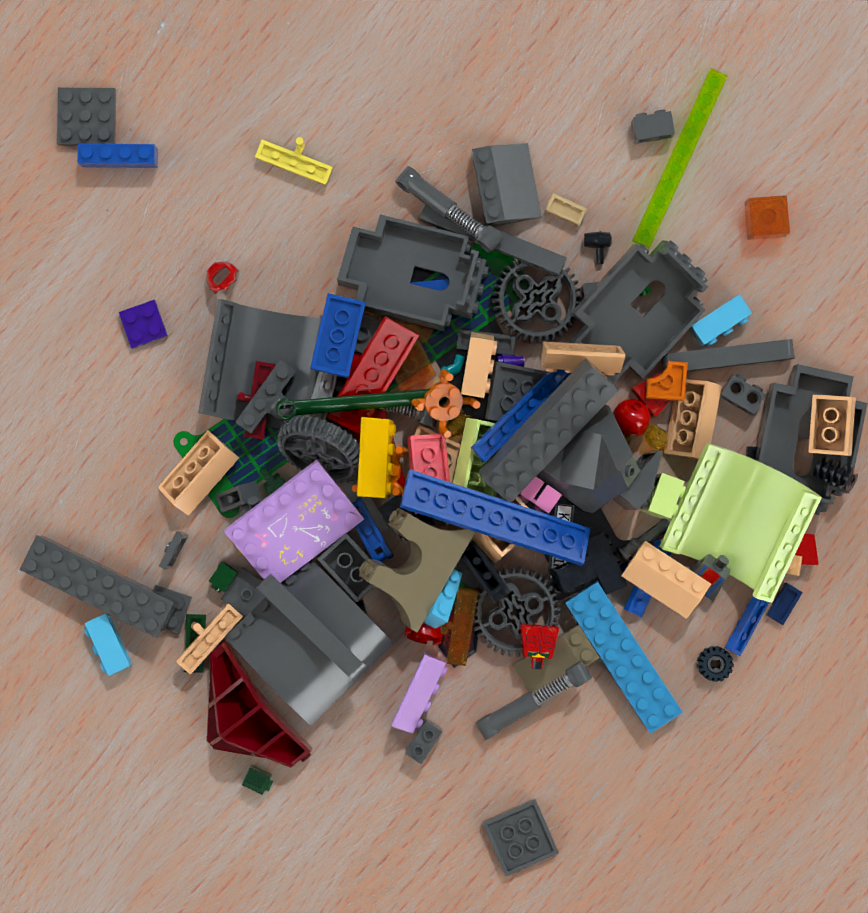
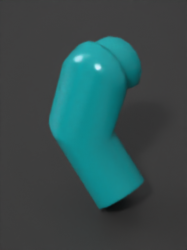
M456 354L454 363L447 367L443 366L441 370H447L453 377L461 372L465 357Z

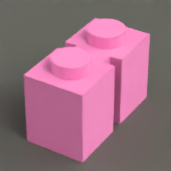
M535 477L521 491L518 497L525 503L532 502L535 505L534 509L536 511L549 514L562 494L546 485L537 500H535V495L544 484L542 480Z

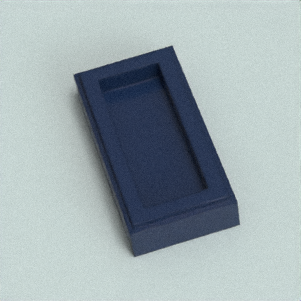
M785 582L767 611L766 616L784 625L803 592Z

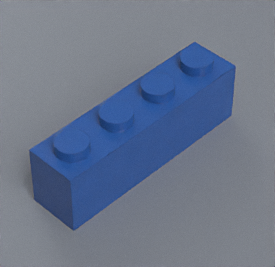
M78 144L77 163L81 167L158 168V148L155 144Z

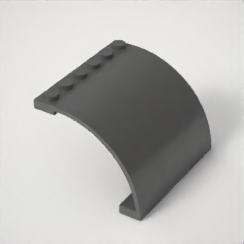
M217 299L198 413L237 421L249 404L248 402L238 401L237 395L240 392L247 395L251 394L256 361L273 363L275 366L279 360L283 361L296 372L282 390V394L292 401L311 399L319 371L311 370L310 366L323 315H320V318L284 314L244 306L224 299ZM267 414L266 426L281 428L288 419L279 421L272 415Z
M311 559L283 580L281 584L367 666L354 681L334 664L267 597L225 636L251 667L310 725L394 644Z

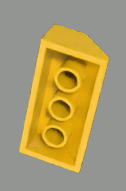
M361 417L357 496L390 498V494H392L393 484L390 483V479L394 472V464L391 463L392 455L395 453V445L392 444L393 436L396 434V425L393 424L392 420Z

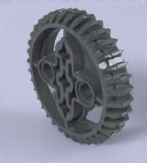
M519 260L517 265L515 261H512L511 265L513 268L507 265L505 269L508 273L504 271L500 273L504 279H496L501 285L496 284L493 287L499 290L492 293V296L498 297V299L492 300L493 304H498V306L493 308V311H500L495 317L503 318L499 324L506 323L504 331L510 327L512 330L509 335L511 336L514 332L518 333L516 336L517 340L521 335L524 336V343L527 341V338H530V344L534 343L535 338H537V343L541 344L542 338H544L545 342H549V336L553 341L556 340L555 334L562 337L563 333L561 330L567 333L569 329L566 325L569 327L574 325L570 319L573 321L577 320L571 312L580 303L576 299L582 298V295H576V292H579L581 288L574 287V285L579 283L578 280L573 282L571 280L575 274L573 273L569 276L567 273L570 271V268L568 267L565 271L562 269L559 276L546 275L539 282H536L528 274H517L520 270L532 267V265ZM511 278L514 279L512 284L513 290L520 298L512 308V319L509 318L504 306V292ZM563 279L569 290L570 305L565 318L560 320L561 308L554 301V298L562 290L561 280ZM526 281L529 288L522 290L519 287V282ZM556 282L553 287L554 290L551 288L546 291L548 283ZM540 286H543L539 291L534 290L530 293L533 287L538 289ZM530 293L528 296L529 301L523 305L522 303L525 301L526 295ZM542 294L540 302L537 301L532 304L534 296L537 297ZM551 294V296L548 298V303L542 308L541 311L538 310L546 302L545 297ZM528 307L526 312L527 316L523 314L522 316L518 317L520 309L524 310ZM546 309H553L555 316L553 318L547 317L545 314ZM537 316L545 324H557V326L544 332H530L517 326L516 322L521 324L528 323Z
M299 415L292 417L281 426L277 436V446L282 455L286 457V460L290 461L291 465L297 467L296 469L304 470L315 460H318L336 483H349V481L357 478L360 444L357 443L356 439L352 438L351 434H347L346 430L340 429V426H335L333 423L327 422V420H321L319 417L316 419L313 416L307 417L306 415L303 417Z
M511 566V572H508L507 567H503V574H501L499 569L496 571L504 582L509 578L526 579L537 585L544 596L535 592L521 596L516 585L505 582L510 591H512L510 594L511 600L504 596L498 601L500 605L492 608L486 615V621H483L482 604L487 592L479 583L478 586L482 590L481 592L475 590L474 592L479 596L472 599L477 603L476 605H470V608L476 609V612H470V616H476V619H472L471 623H478L473 629L474 631L481 630L477 637L485 636L481 640L483 644L490 641L487 645L489 649L495 645L494 652L501 648V655H504L506 650H508L509 657L512 656L513 651H515L516 657H519L520 651H522V644L510 645L502 643L495 639L486 627L488 626L496 631L509 627L513 636L521 640V631L518 632L520 623L533 625L531 617L543 610L545 601L548 603L547 626L559 625L558 622L554 621V618H560V615L555 614V611H560L561 609L560 607H554V604L559 603L558 599L553 600L557 593L549 592L554 587L552 585L546 587L549 583L547 579L541 582L543 575L540 574L535 578L537 574L535 570L529 575V568H526L523 573L521 566L518 567V572H515L514 566ZM515 595L519 601H523V607L522 605L516 602L514 598ZM534 598L538 602L537 607L530 609L528 602ZM504 600L506 601L508 608H506V614L502 611L505 609ZM513 606H515L517 609L520 608V610L517 612L518 618L514 614H510V612L513 611ZM524 608L528 611V613L525 614L526 622L524 621L522 616L525 613ZM495 614L502 615L501 623H493L492 618ZM507 616L514 620L516 627H514L512 622L507 621Z

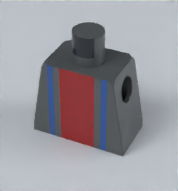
M707 554L689 568V570L711 583L705 596L712 601L717 596L730 573V569L727 567L729 560L724 555H720L716 559L711 554Z

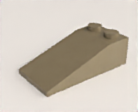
M576 624L557 636L552 659L543 658L542 669H531V657H524L513 664V667L527 689L535 693V690L539 691L538 688H544V685L547 686V683H553V680L556 681V678L562 677L566 673L565 670L575 663L582 661L586 667L600 657L581 627Z

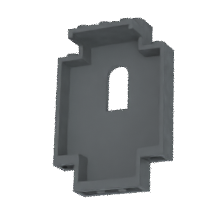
M380 214L375 232L352 227L337 282L338 286L358 290L355 300L366 302L364 308L366 312L444 331L445 327L450 325L452 318L450 314L472 319L473 313L477 314L479 302H476L478 295L482 296L484 285L481 283L483 278H487L489 267L486 266L485 259L479 258V251L471 250L472 244L469 243V236ZM417 267L446 275L449 279V286L445 290L438 291L410 284L414 268Z
M662 240L649 255L648 249L642 244L640 246L633 244L571 312L584 327L569 343L620 346L624 351L625 360L621 373L605 375L613 383L628 367L638 377L644 379L706 311L702 307L703 303L697 297L692 298L697 292L703 293L708 288L705 284L708 281L704 277L705 272L699 267L695 268L691 264L692 260L686 254H681L677 250L678 246L671 240L669 242ZM658 280L664 285V294L642 317L630 304L650 282Z
M797 364L792 368L789 386L779 383H772L769 386L754 460L788 475L821 496L822 498L814 513L819 515L820 512L827 511L828 505L834 504L835 497L830 496V491L831 495L843 496V494H849L850 492H846L844 488H838L837 485L833 486L830 482L826 483L823 479L819 480L816 476L814 477L813 473L816 464L825 455L827 457L826 462L832 458L833 465L839 461L840 468L846 464L847 471L852 467L855 469L868 403L855 401L852 455L813 453L809 473L805 476H798L793 471V462L798 437L810 438L813 395L850 397L854 376Z

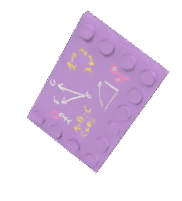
M315 460L224 529V533L263 579L272 574L281 583L363 521L364 517L320 462Z

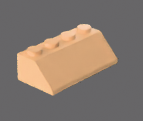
M543 341L541 365L548 372H557V369H562L567 373H572L586 358L598 370L604 372L603 374L605 375L621 373L625 353L620 346Z
M686 379L685 401H673L664 454L699 460L706 442L711 444L721 385L709 381Z
M207 430L158 486V489L174 506L189 516L239 457Z
M647 541L641 544L621 577L685 619L693 612L711 583Z

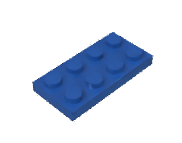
M327 294L310 366L311 370L345 378L349 377L366 302Z

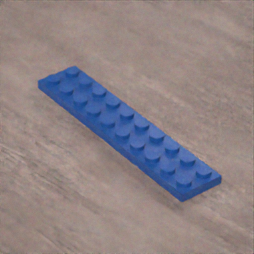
M411 469L408 471L400 508L580 566L584 564L590 528Z

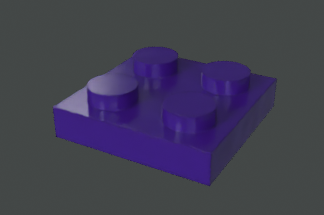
M155 299L119 312L132 349L168 336Z

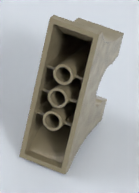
M397 508L396 511L391 513L388 525L397 534L409 541L411 545L409 559L402 566L391 568L381 561L368 558L361 565L359 576L385 591L397 606L400 621L410 629L418 632L475 532L453 524L439 525L427 523Z

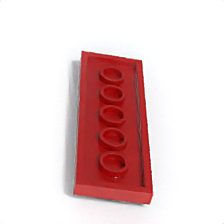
M385 316L337 397L385 393L419 335ZM375 409L331 412L327 414V418L360 434L361 417L370 418Z

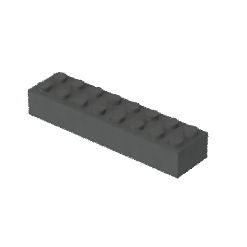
M585 358L478 471L482 480L507 501L512 502L619 391L618 388Z
M36 535L19 569L156 638L162 637L178 604L177 601L43 535Z

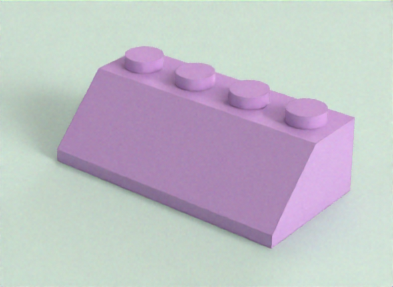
M427 652L424 653L392 721L393 727L410 733H414L415 729L419 730L423 722L420 719L423 712L427 713L431 705L429 698L431 694L435 695L439 688L437 681L439 677L443 678L447 671L446 661Z

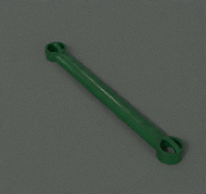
M430 389L293 401L289 398H283L277 402L276 412L283 419H291L297 415L411 406L413 399L424 398L426 392ZM443 397V399L439 401V406L444 405L447 402L448 398ZM281 409H293L288 415H282L279 412Z

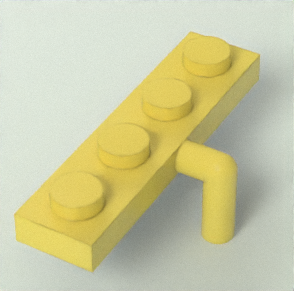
M298 137L296 139L297 146L294 152L261 140L255 155L256 159L322 185H327L333 167L301 155L305 147L303 138Z

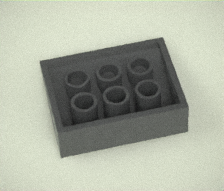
M528 143L491 145L472 149V159L485 225L495 227L542 218Z
M661 450L644 452L636 461L638 468L641 469V473H638L625 491L613 498L624 510H642L649 503L648 498L651 496L662 456Z

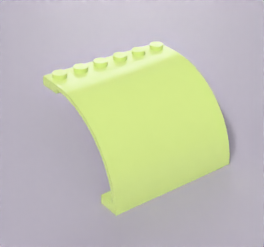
M706 442L678 504L677 514L673 516L660 547L662 550L686 555L696 560H701L707 554H711L716 559L720 555H724L729 560L727 565L730 569L729 575L754 589L752 595L755 598L772 603L822 497L797 480L768 465Z

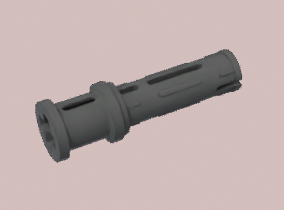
M663 519L638 538L630 539V543L623 548L619 547L617 551L622 559L628 563L644 541L651 543L667 531L670 522L667 519Z

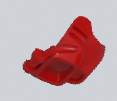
M214 262L206 271V281L209 288L215 294L222 289L227 291L228 287L236 281L234 277L239 270L229 262ZM227 268L230 274L219 285H216L213 282L214 277L222 269Z

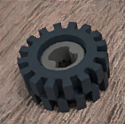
M710 646L705 648L703 652H700V657L697 658V668H699V672L704 678L717 682L729 677V674L733 671L734 663H732L733 658L728 651L718 646ZM719 659V668L714 667L712 669L710 662Z

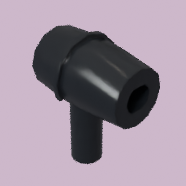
M601 231L585 233L584 246L596 248V264H604V248H608L612 244L611 233Z

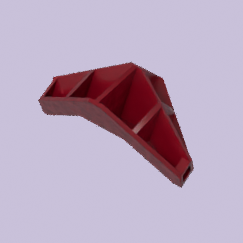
M224 641L209 654L210 683L207 741L215 750L267 758L290 768L300 760L304 762L311 756L310 752L313 748L277 713L253 683L230 644Z

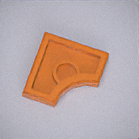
M668 361L666 369L661 375L656 378L647 379L645 398L685 401L688 363Z

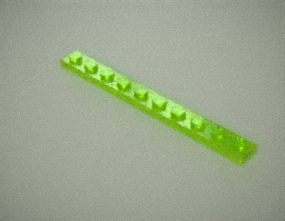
M712 68L709 69L632 239L633 242L639 245L642 244L648 249L650 248L728 75Z

